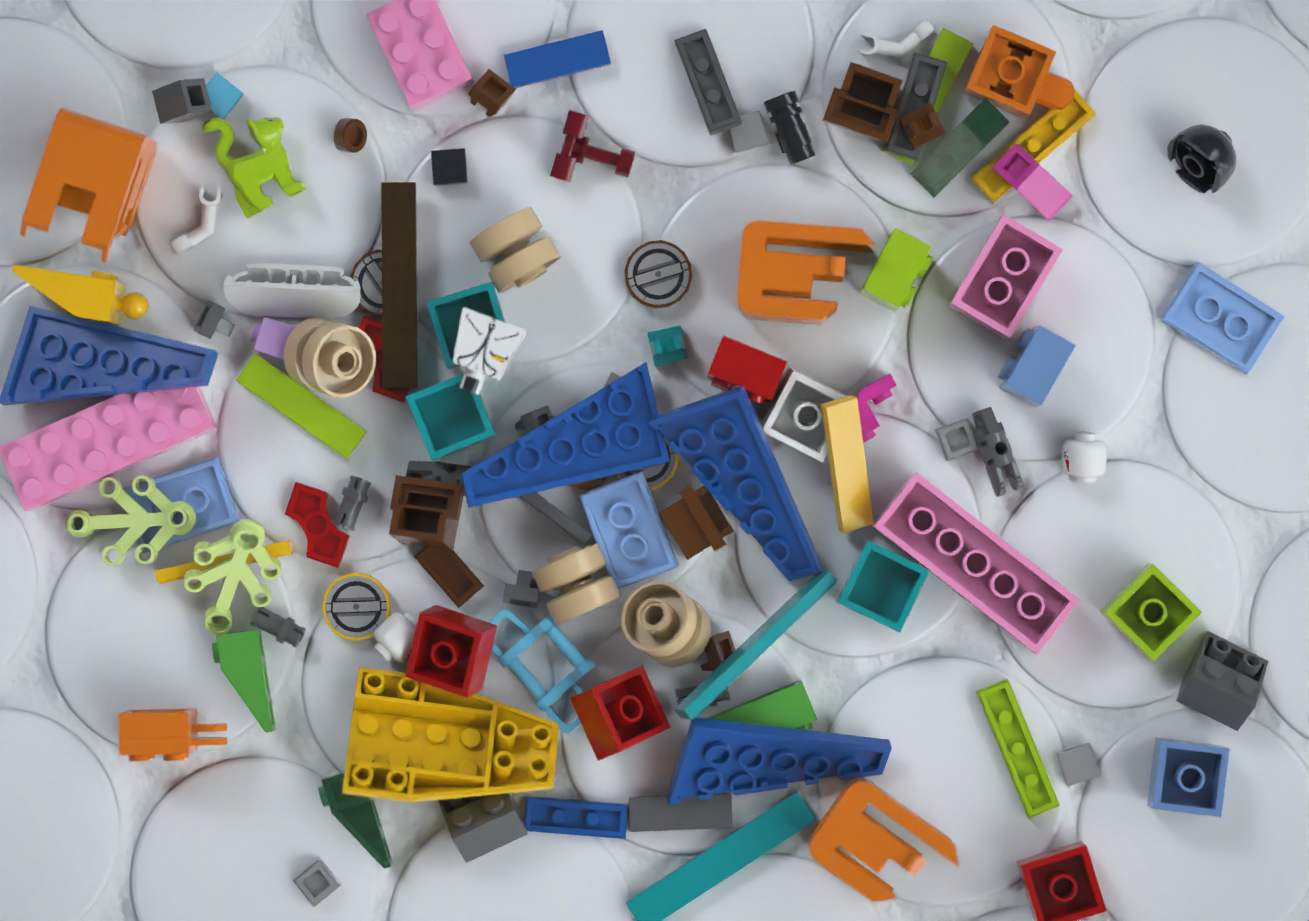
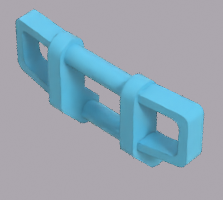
M509 609L502 610L489 623L496 624L502 618L507 617L521 628L526 635L505 654L493 643L492 651L498 656L499 659L497 661L503 668L507 666L538 701L536 706L541 711L545 710L553 721L559 724L560 729L564 733L572 732L581 724L579 718L571 724H565L550 707V704L571 686H573L577 694L584 692L577 681L590 671L595 664L589 657L585 659L557 625L554 624L550 614L531 629ZM543 633L551 639L575 667L569 675L549 692L543 688L517 658L521 652Z

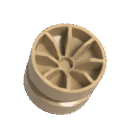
M531 206L504 218L469 242L480 262H487L497 257L501 258L502 261L488 272V276L498 293L505 292L515 286L520 288L546 273V268L561 258L550 237L539 239L527 245L530 242L529 239L543 227Z
M316 317L301 322L292 330L284 347V364L288 375L298 385L330 396L346 398L357 394L369 383L375 370L376 352L370 337L361 329Z
M598 543L582 550L579 549V546H576L547 559L548 565L532 571L540 592H548L558 588L562 592L561 595L552 599L546 605L555 625L621 597L613 576H605L595 580L591 576L592 573L601 569L606 564Z
M653 581L640 586L629 596L622 611L621 624L627 640L652 659L665 666L678 667L692 662L703 652L710 638L711 624L706 610L697 601L669 582Z

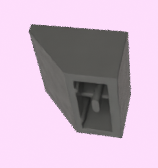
M1207 631L1183 677L1176 701L1238 731L1256 707L1268 660Z
M511 793L438 800L451 838L466 863L528 834Z

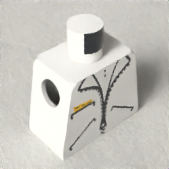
M463 308L453 357L454 364L466 368L459 388L479 395L486 376L500 381L524 340L527 331Z

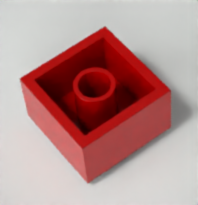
M723 335L707 377L713 379L712 386L724 391L731 390L732 387L737 388L744 385L750 401L762 405L764 400L768 402L772 400L787 361Z
M434 605L421 611L405 677L465 698L481 691L484 686L498 625L439 605Z
M643 665L570 698L598 761L626 750L671 728Z
M1082 841L1016 861L1034 921H1076L1107 911L1087 845Z

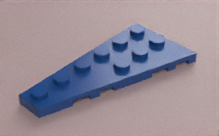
M29 306L0 396V404L5 406L208 386L219 353L210 348Z
M647 362L463 472L461 478L468 508L670 462L664 436L659 430L655 431L648 423L650 417L659 413Z
M744 385L650 417L648 423L655 431L659 430L669 441L668 446L676 455L679 453L693 468L692 473L726 511L730 510L740 521L741 528L758 541L764 548L763 552L789 582L821 572L823 565Z
M695 718L691 720L667 794L668 805L679 804L682 798L696 796L699 797V801L712 799V794L724 792L742 795L788 788L787 783L805 781L806 785L819 784V779L836 776L841 780H847L857 777L882 775L892 747L889 739Z

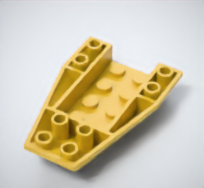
M359 667L342 793L406 802H419L553 789L559 733L558 723L478 694L465 698L405 677L406 673Z

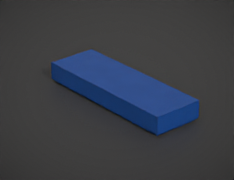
M603 30L504 55L510 83L514 88L611 65Z
M526 796L524 824L527 831L626 839L628 804Z

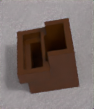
M850 62L841 89L836 87L833 89L822 121L887 144L899 112L893 106L903 80Z
M396 475L390 505L393 513L389 535L401 544L454 551L464 496L463 485Z
M690 485L679 492L682 497L681 500L659 512L687 560L710 546L714 552L727 545L723 538L734 532L712 494L705 486L694 491Z

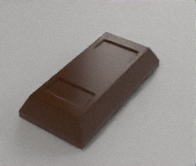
M425 547L414 556L458 608L484 587L482 582L455 551Z

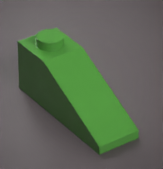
M261 629L216 636L217 643H212L214 662L220 663L222 672L265 733L273 732L276 730Z
M801 680L706 718L801 730L812 729L811 722L818 720Z

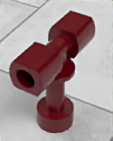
M569 110L563 129V134L566 135L561 153H556L550 177L570 182L575 164H583L584 158L614 166L616 167L615 174L628 178L636 151L622 148L621 153L618 154L589 145L590 138L584 136L589 116Z

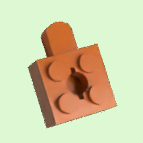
M993 25L988 32L963 93L1026 119L1030 115L1035 102L1053 110H1062L1070 104L1074 98L1075 91L1074 85L1070 80L1049 71L1057 51Z
M197 709L127 710L119 713V755H129V761H150V759L155 758V755H163V761L184 760V758H189L190 753L198 750V746L227 745V737H198V732L227 731V723H197Z

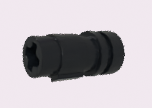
M795 90L763 102L767 113L771 112L770 122L775 123L778 131L775 133L782 154L786 153L790 165L816 156L807 127L800 115L803 112L801 106L797 107L796 104L799 100Z

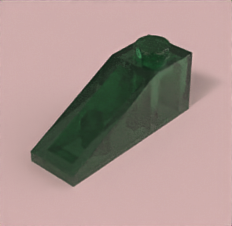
M985 98L910 175L935 198L1010 121Z
M344 772L324 777L321 780L323 786L318 787L323 806L330 807V811L384 869L391 867L393 860L374 798L342 793Z

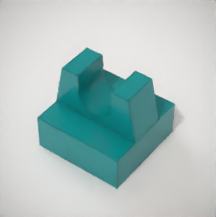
M681 325L647 333L654 366L688 359Z

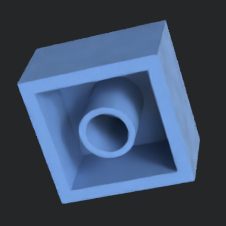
M1041 325L1032 328V330L1029 328L1027 331L1024 330L1015 346L1016 349L1020 350L1015 360L1012 358L1007 360L998 375V378L1003 380L999 388L1032 407L1042 406L1076 345Z
M1155 737L1147 805L1153 809L1221 817L1230 748L1221 745Z

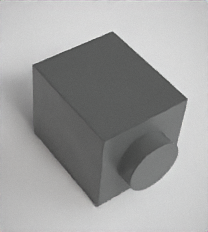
M204 78L178 80L152 91L160 124L185 122L212 112Z

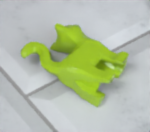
M220 117L211 118L205 121L202 131L204 133L212 131L220 133V138L214 150L216 160L234 185L236 200L247 219L262 212L263 209L274 205L271 196L264 195L262 191V184L272 179H275L288 196H295L306 190L303 182L295 181L292 175L289 155L281 143L284 123L279 117H265L253 121L251 118L247 119L250 135L260 146V150L237 159L231 157L228 153L234 141L233 128L228 121Z

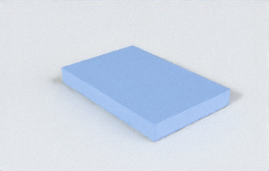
M1196 262L1160 320L1241 372L1248 374L1284 316L1206 266Z
M219 457L152 478L155 486L172 502L183 501L190 504L194 508L197 517L196 524L189 533L174 535L165 546L235 524L239 521ZM147 481L139 483L140 491L145 492L149 486ZM132 485L123 488L148 513L162 512L147 496H139L134 493ZM176 512L173 516V520L177 525L183 521L181 512ZM162 526L149 527L137 540L138 546L149 544ZM149 548L143 549L142 554H143V553H146V552H149L150 549H149Z
M643 470L578 494L595 541L599 544L606 560L605 567L609 576H613L618 589L679 566Z

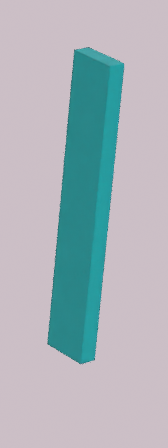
M830 571L816 573L673 709L681 719H695L837 583L834 575Z
M796 791L626 901V904L637 921H662L816 821V818L799 792Z

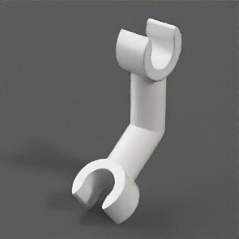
M925 19L900 43L880 40L873 33H863L862 37L872 39L875 45L871 50L859 49V52L865 56L880 53L904 57L934 31V27Z
M204 187L200 189L199 199L203 204L201 226L170 243L178 256L186 253L194 245L213 234L216 206L222 200V193L219 188L217 189V197L212 202L204 199Z

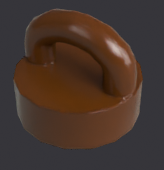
M353 118L340 119L334 130L335 147L340 151L356 153L362 150L367 140V130L364 123Z

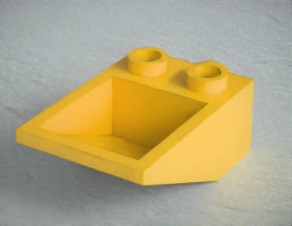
M13 265L12 272L78 318L120 325L122 312L127 318L137 320L144 317L149 308L146 297L141 293L132 292L125 296L126 285L118 282V276L111 273L92 271L90 277L20 265Z

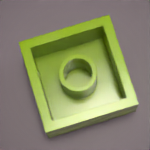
M895 228L889 235L859 293L894 312L900 306L906 308L917 290L912 285L916 276L922 278L933 260V257L928 255L932 247Z
M1147 563L1100 613L1148 660L1155 661L1202 611L1154 564Z

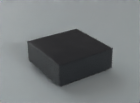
M465 148L431 151L434 186L468 183Z

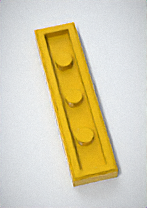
M1075 89L1074 98L1067 107L1062 110L1049 109L970 178L992 204L1013 187L993 167L1015 143L1040 163L1096 114Z
M853 395L821 404L838 530L842 533L874 524L858 401Z
M292 540L264 546L268 554L276 558L292 555L295 552ZM233 553L214 557L213 562L208 565L190 562L155 570L156 580L161 584L184 579L187 571L191 569L204 571L232 558ZM248 553L246 563H256L257 561L252 554Z

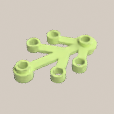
M140 475L132 482L134 493L139 496H147L162 511L148 513L122 488V484L117 478L106 477L99 483L100 493L104 497L113 498L129 514L93 516L87 510H75L68 515L66 528L75 537H87L96 529L129 528L114 546H107L102 551V560L106 565L118 566L124 561L125 554L149 527L162 526L149 544H141L135 550V558L139 563L152 564L157 560L158 552L174 535H185L194 528L197 518L194 508L183 501L172 502L155 486V482L151 477ZM143 479L149 485L145 492L139 489V483ZM109 481L115 484V490L111 494L106 491V484ZM176 512H181L183 515V521L179 525L173 520ZM77 517H81L84 522L80 530H77L74 526V521ZM145 548H149L151 551V557L147 561L141 555ZM113 549L118 553V559L115 562H111L108 557L109 552Z
M240 520L232 526L229 536L212 544L203 541L194 546V560L199 565H208L213 562L214 557L234 549L232 558L204 571L191 569L184 575V587L192 593L200 592L206 585L225 577L216 603L210 606L204 615L205 628L211 634L222 635L231 629L232 613L229 607L239 579L251 595V602L254 606L265 607L271 602V589L265 584H260L247 565L246 559L248 553H251L260 565L261 576L267 580H274L280 576L281 563L278 558L270 556L262 545L265 538L264 528L255 520ZM243 533H252L248 536L243 535ZM202 551L209 552V554L206 556H202L198 553ZM268 566L276 567L274 570H266L265 568ZM191 579L200 580L198 583L189 582ZM259 593H263L266 595L262 598L256 597V595Z

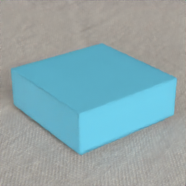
M218 72L206 84L212 112L222 119L228 116L244 96L243 92Z

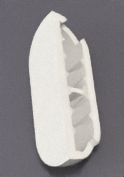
M252 263L245 265L244 271L232 277L228 275L223 284V291L227 301L237 310L254 316L337 319L355 311L360 303L361 296L359 282H355L351 277L345 275L344 269L334 266Z

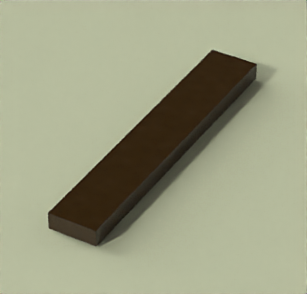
M381 182L383 388H418L416 182Z

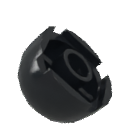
M1200 124L1186 128L1176 135L1167 146L1169 161L1171 162L1175 158L1176 163L1181 167V169H1177L1175 172L1189 187L1200 193H1206L1208 190H1212V193L1217 192L1225 185L1235 170L1236 153L1232 140L1226 132L1215 127Z

